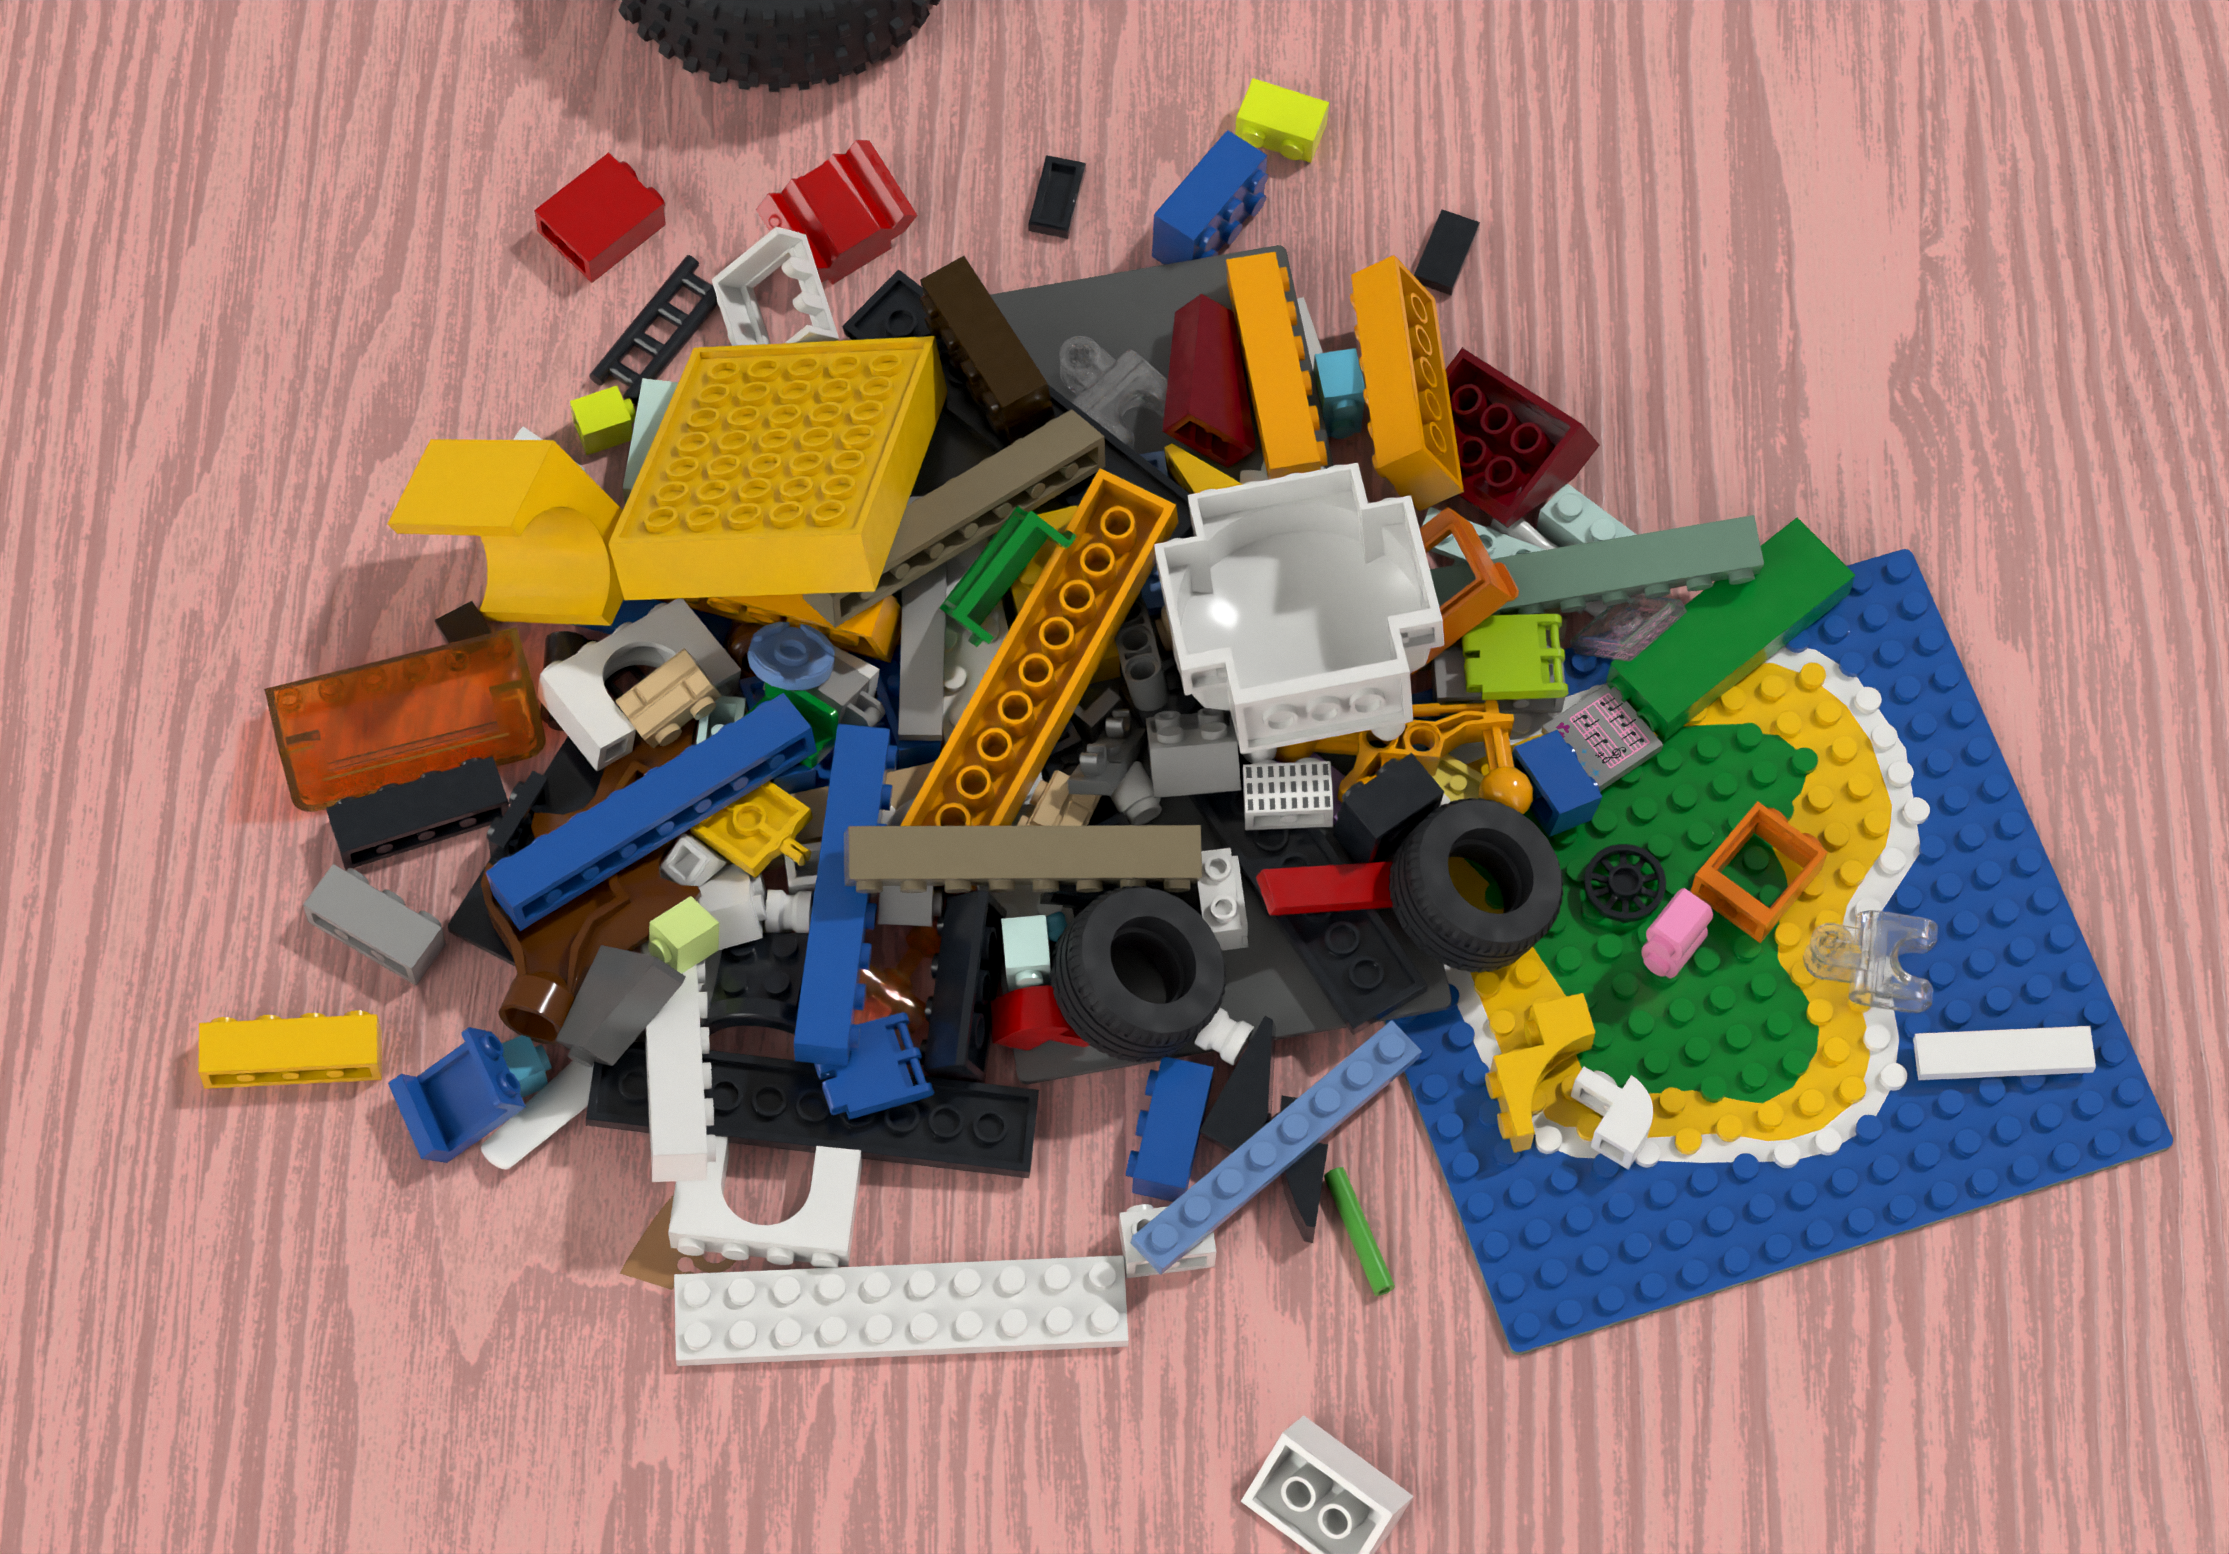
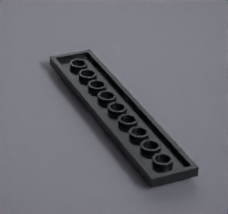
M898 269L842 326L844 334L851 340L932 336L924 320L928 316L919 301V298L924 296L922 287ZM943 338L936 340L948 390L942 411L996 453L1010 446L1011 443L1005 434L1002 433L998 436L991 427L986 417V413L989 410L984 401L977 404L972 398L965 384L968 378L963 369L956 372L945 353V349L948 347ZM1048 385L1055 419L1072 409L1104 436L1105 467L1102 469L1176 504L1178 524L1169 540L1189 538L1193 533L1188 495L1191 494ZM1097 472L1054 498L1065 507L1075 505L1078 507ZM1157 563L1151 571L1152 575L1157 571Z
M1174 656L1163 662L1170 689V698L1163 707L1154 711L1139 710L1132 702L1127 684L1119 687L1120 697L1142 728H1146L1145 718L1155 717L1159 712L1177 711L1182 715L1198 713L1200 709L1205 708L1192 694H1184L1181 676ZM1238 745L1241 790L1192 794L1188 796L1223 847L1231 848V855L1238 856L1241 873L1267 909L1256 879L1262 869L1343 865V862L1318 827L1245 830L1243 765H1250L1252 763L1247 761L1243 754H1240ZM1375 909L1271 915L1353 1035L1427 991L1428 984Z
M634 1041L613 1066L594 1062L586 1126L650 1133L645 1042ZM709 1050V1054H702V1063L711 1062L712 1088L704 1090V1099L713 1098L714 1125L706 1126L707 1135L728 1137V1143L816 1153V1146L861 1150V1159L1029 1179L1039 1090L924 1076L926 1083L932 1084L934 1089L932 1096L849 1119L846 1112L831 1115L822 1089V1082L835 1077L819 1079L814 1063ZM910 1074L913 1086L918 1085L915 1076Z

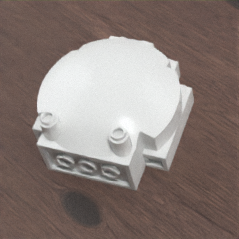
M1358 463L1334 465L1327 469L1306 473H1292L1285 477L1264 481H1250L1243 485L1217 490L1207 489L1200 493L1188 495L1194 537L1174 538L1167 542L1154 544L1157 570L1171 630L1174 657L1181 676L1184 694H1192L1205 708L1228 710L1231 712L1240 754H1243L1244 758L1250 763L1266 759L1272 760L1276 755L1277 747L1371 730L1376 737L1384 741H1391L1400 736L1405 729V723L1413 722L1410 673L1426 665L1431 648L1444 646L1443 620L1411 495L1399 498L1390 497L1378 502L1368 503Z

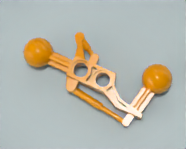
M1486 700L1485 703L1440 705L1439 703L1412 704L1413 717L1440 716V714L1445 713L1457 714L1435 722L1413 720V722L1405 723L1403 733L1391 741L1381 740L1371 730L1277 747L1274 757L1276 761L1281 763H1295L1299 759L1310 757L1313 752L1356 755L1354 768L1339 785L1337 797L1342 803L1343 794L1352 785L1359 781H1362L1364 784L1368 783L1376 777V775L1369 776L1393 758H1397L1400 761L1412 753L1431 776H1435L1442 757L1461 744L1484 742L1489 773L1482 779L1479 785L1478 798L1493 800L1497 803L1500 802L1521 814H1524L1529 809L1533 801V788L1527 775L1514 768L1509 739L1514 724L1513 714L1499 713L1496 700ZM1378 740L1382 741L1387 746L1384 748H1375L1371 746L1368 742ZM1423 744L1430 750L1425 752L1417 751L1412 745Z

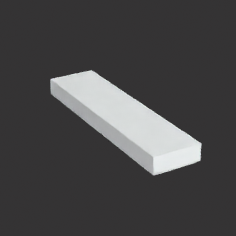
M2090 1026L1915 1034L1913 1038L1918 1080L2093 1073L2096 1068Z

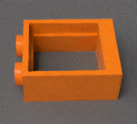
M1757 801L1695 874L1691 893L1761 943L1822 870L1828 852L1823 849L1822 844L1817 838L1808 833L1802 834L1791 826L1781 812L1774 808H1766ZM1754 833L1803 868L1770 909L1721 874Z

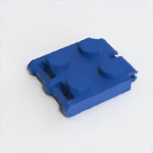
M898 1013L858 1024L861 1025L859 1050L850 1051L848 1066L814 1063L819 1079L835 1077L822 1082V1089L831 1115L846 1112L848 1118L853 1119L925 1099L934 1094L932 1084L926 1083L919 1060L922 1058L920 1049L913 1046L907 1025L910 1023L907 1013ZM894 1030H899L905 1047L903 1051L900 1049ZM911 1064L918 1085L913 1086L906 1065Z

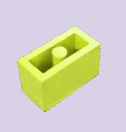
M1252 78L1236 116L1235 135L1255 148L1263 147L1279 152L1291 160L1300 159L1312 163L1327 126L1329 102Z

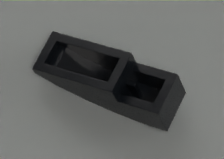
M1282 1095L1280 1113L1297 1098ZM1316 1144L1281 1174L1283 1190L1291 1215L1304 1242L1313 1243L1328 1144Z

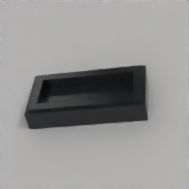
M1046 155L1028 223V231L1069 238L1086 172V163Z
M1441 209L1414 276L1425 287L1452 295L1479 231L1480 222Z

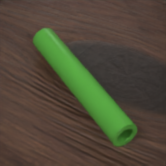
M1344 1167L1332 1169L1324 1175V1179L1375 1296L1389 1293L1395 1288L1394 1282Z

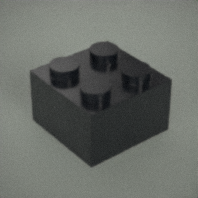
M1412 753L1400 761L1397 758H1393L1377 771L1376 777L1366 784L1359 781L1343 794V802L1340 811L1337 813L1338 819L1333 836L1357 864L1383 862L1395 854L1403 840L1419 823L1436 808L1440 807L1444 790Z

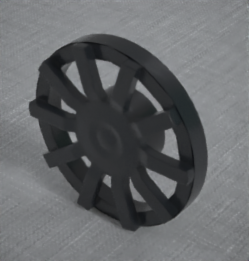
M1629 844L1612 845L1599 851L1590 860L1584 876L1585 896L1593 908L1604 918L1607 917L1611 920L1622 922V924L1651 916L1662 902L1666 889V877L1659 861L1647 850ZM1619 854L1620 864L1613 867L1607 858L1611 855ZM1626 854L1640 858L1635 866L1627 864ZM1601 863L1608 871L1609 876L1594 873L1593 870ZM1645 863H1648L1655 873L1642 876L1640 870ZM1591 880L1605 883L1607 886L1593 891ZM1657 880L1659 888L1657 892L1647 889L1642 885ZM1610 893L1611 898L1605 905L1597 898ZM1642 894L1654 898V900L1646 907L1638 895ZM1617 900L1622 901V912L1611 909ZM1632 900L1639 911L1629 913V901Z

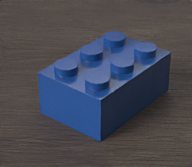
M1227 130L1155 212L1152 257L1165 265L1218 256V251L1225 243L1228 245L1233 243L1242 229V223L1249 215H1257L1265 204L1267 197L1264 195V190L1268 179V174L1266 173L1267 155Z

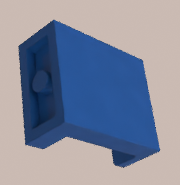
M468 1027L461 1032L465 1041L463 1044L417 1077L400 1074L388 1083L421 1159L448 1163L526 1108L519 1093L521 1091L520 1083L515 1075L510 1072L502 1055L504 1053L502 1043L493 1032Z

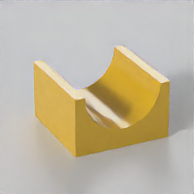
M430 439L387 524L397 534L480 536L487 559V585L479 612L488 621L611 626L624 600L608 544L623 510L554 440Z

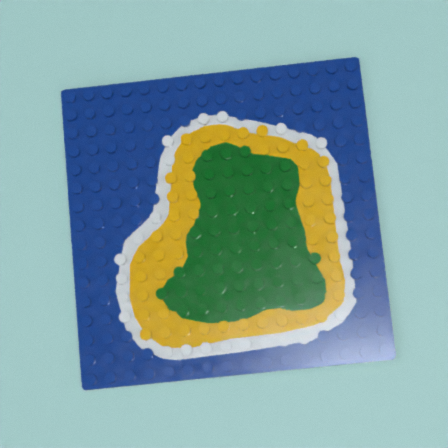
M1901 549L1847 565L1856 575L1850 594L1668 739L1663 741L1653 732L1663 744L1662 751L1600 791L1603 797L1592 820L1549 837L1529 808L1523 815L1531 820L1547 837L1557 855L1559 867L1562 871L1563 901L1560 906V913L1557 915L1553 926L1527 953L1511 965L1504 966L1499 970L1495 969L1494 971L1480 973L1476 971L1468 972L1466 970L1453 969L1444 964L1451 994L1450 1007L1442 1011L1392 1019L1422 1051L1420 1058L1403 1073L1509 1350L1514 1355H1523L2168 1150L2173 1144L2172 1134L1916 559L1908 549ZM1651 624L1641 626L1636 632L1633 630L1624 638L1626 643H1622L1613 652L1622 653L1635 642L1632 641L1633 639L1642 636V639L1651 631L1646 629ZM1616 634L1564 649V676L1569 694L1565 697L1562 712L1513 714L1514 724L1509 739L1511 752L1515 746L1542 736L1541 731L1544 724L1607 684L1606 679L1610 663L1622 654L1599 650L1603 646L1607 647L1615 640L1612 638ZM1598 643H1600L1599 648H1595L1593 651L1588 650L1589 648L1595 647ZM1432 689L1412 694V704L1433 703ZM1449 716L1413 717V720L1435 722ZM1484 742L1461 744L1448 753L1484 776L1489 773ZM1423 744L1412 745L1417 751L1425 752L1430 750ZM1757 801L1766 808H1774L1786 817L1788 823L1802 834H1811L1820 841L1823 849L1828 852L1822 870L1761 943L1711 908L1713 918L1707 925L1708 935L1674 978L1669 979L1667 976H1658L1645 966L1641 950L1648 941L1646 937L1647 929L1678 890L1685 888L1691 892L1695 874ZM1754 833L1721 874L1770 909L1803 868ZM1617 844L1635 845L1650 852L1661 864L1666 877L1664 897L1652 915L1624 924L1601 916L1586 899L1584 890V876L1590 860L1602 849ZM1619 854L1611 855L1607 858L1613 867L1620 864ZM1626 854L1627 864L1635 866L1640 858ZM1448 857L1449 875L1458 893L1469 904L1479 910L1503 914V896L1493 876L1474 861L1461 857ZM1601 863L1593 870L1594 873L1609 876L1608 871ZM1645 863L1640 870L1642 876L1655 873L1648 863ZM1591 880L1593 891L1607 886L1605 883ZM1657 880L1642 885L1647 889L1658 892ZM1609 893L1597 898L1605 905L1611 898V895ZM1642 894L1638 895L1646 907L1654 900V898ZM1617 900L1611 909L1622 912V901ZM1632 900L1629 901V913L1639 911ZM1583 993L1596 1032L1592 1048L1573 1055L1558 1064L1540 1083L1532 1099L1531 1112L1535 1134L1531 1149L1514 1153L1510 1139H1503L1501 1136L1497 1114L1502 1112L1498 1099H1491L1489 1096L1485 1074L1490 1072L1493 1056L1530 1048L1525 1035L1524 1022L1529 1020L1532 1004ZM1391 1020L1384 1021L1385 1025L1389 1023ZM2090 1026L2096 1064L2093 1073L1918 1080L1913 1043L1915 1034ZM1583 1067L1593 1072L1601 1071L1615 1080L1617 1086L1623 1089L1632 1075L1641 1082L1650 1095L1653 1105L1652 1123L1645 1145L1629 1170L1591 1148L1594 1132L1604 1116L1571 1097L1574 1081Z

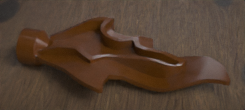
M692 718L680 728L682 733L675 741L666 746L658 744L655 748H652L636 730L632 752L605 767L596 795L585 808L564 815L534 813L531 828L535 839L543 834H549L566 824L577 813L587 811L606 800L612 792L624 789L641 779L649 770L661 767L679 756L687 747L693 745L699 720ZM679 835L521 931L492 894L485 871L494 866L487 862L481 880L485 905L493 927L514 957L517 975L513 979L498 1011L500 1019L507 1027L515 1033L529 1037L532 1041L538 1043L559 1044L555 1040L560 1029H562L563 1023L600 946L604 945L633 951L649 940L650 921L690 896L696 901L700 899L702 895L698 886L680 885L660 876V863Z

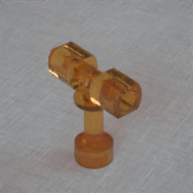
M914 926L906 937L909 949L895 969L884 968L881 972L870 964L869 970L861 969L859 983L866 984L865 1001L870 996H873L892 1010L888 1016L907 1013L910 1021L907 1028L912 1035L926 1018V1003L910 993L913 985L909 978L924 957L933 958L934 954L940 950L941 937L938 936L937 929L933 926Z

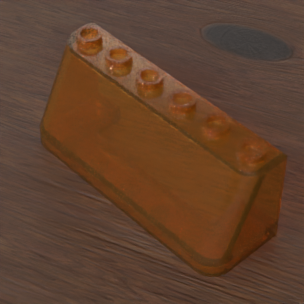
M517 627L264 689L292 802L298 809L306 812L324 810L327 807L334 806L337 801L346 797L355 796L359 798L375 793L379 788L387 784L397 783L401 785L417 780L422 774L429 771L438 770L443 772L453 769L471 758L479 757L485 759L493 756L496 766L529 759L539 754L546 743L535 688Z

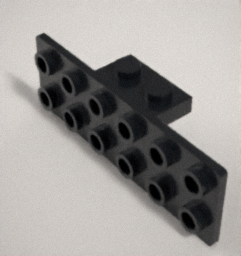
M567 736L545 773L541 775L532 771L525 783L519 781L510 795V807L503 818L497 816L493 820L486 836L491 856L488 863L494 866L502 858L511 857L532 844L535 840L531 828L534 813L564 815L585 808L596 795L605 767L596 771L570 737ZM485 866L449 922L448 931L515 966L514 957L493 927L485 905L481 887Z

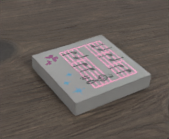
M1607 684L1544 724L1541 731L1543 735L1555 730L1559 731L1565 742L1574 748L1578 761L1588 776L1597 782L1600 791L1662 751L1663 747L1662 742L1650 730L1642 718L1639 719L1637 717V712L1627 701L1623 702L1621 700L1622 695L1616 687L1610 689Z

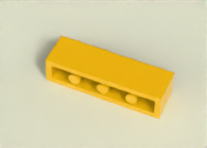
M355 1010L345 1013L344 1016L329 1017L321 1013H305L300 1018L282 1019L276 1015H262L255 1020L237 1021L230 1017L214 1018L211 1022L199 1023L198 1073L204 1089L382 1080V1030L378 1015Z

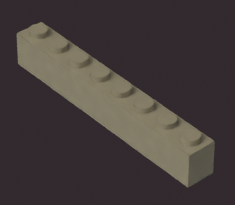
M1072 409L1058 418L1050 420L1036 431L1016 440L1012 445L990 458L982 460L978 465L956 478L948 480L944 485L906 506L876 591L803 594V599L834 627L839 626L997 532L1017 506L1030 512L1096 473L1099 468H1104V436Z
M1201 825L848 826L844 832L845 886H856L857 893L883 892V886H900V892L923 893L927 891V886H944L947 893H966L971 891V886H989V892L1008 893L1014 892L1015 886L1032 885L1033 892L1038 893L1059 891V885H1076L1077 892L1085 893L1103 891V885H1120V888L1123 886L1147 887V885H1164V891L1185 892L1190 890V885H1195L1202 878Z

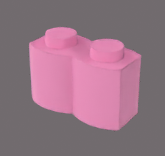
M1685 888L1678 890L1646 931L1648 941L1642 947L1641 953L1645 966L1651 972L1661 977L1667 976L1669 979L1674 978L1708 935L1707 925L1713 918L1710 905Z

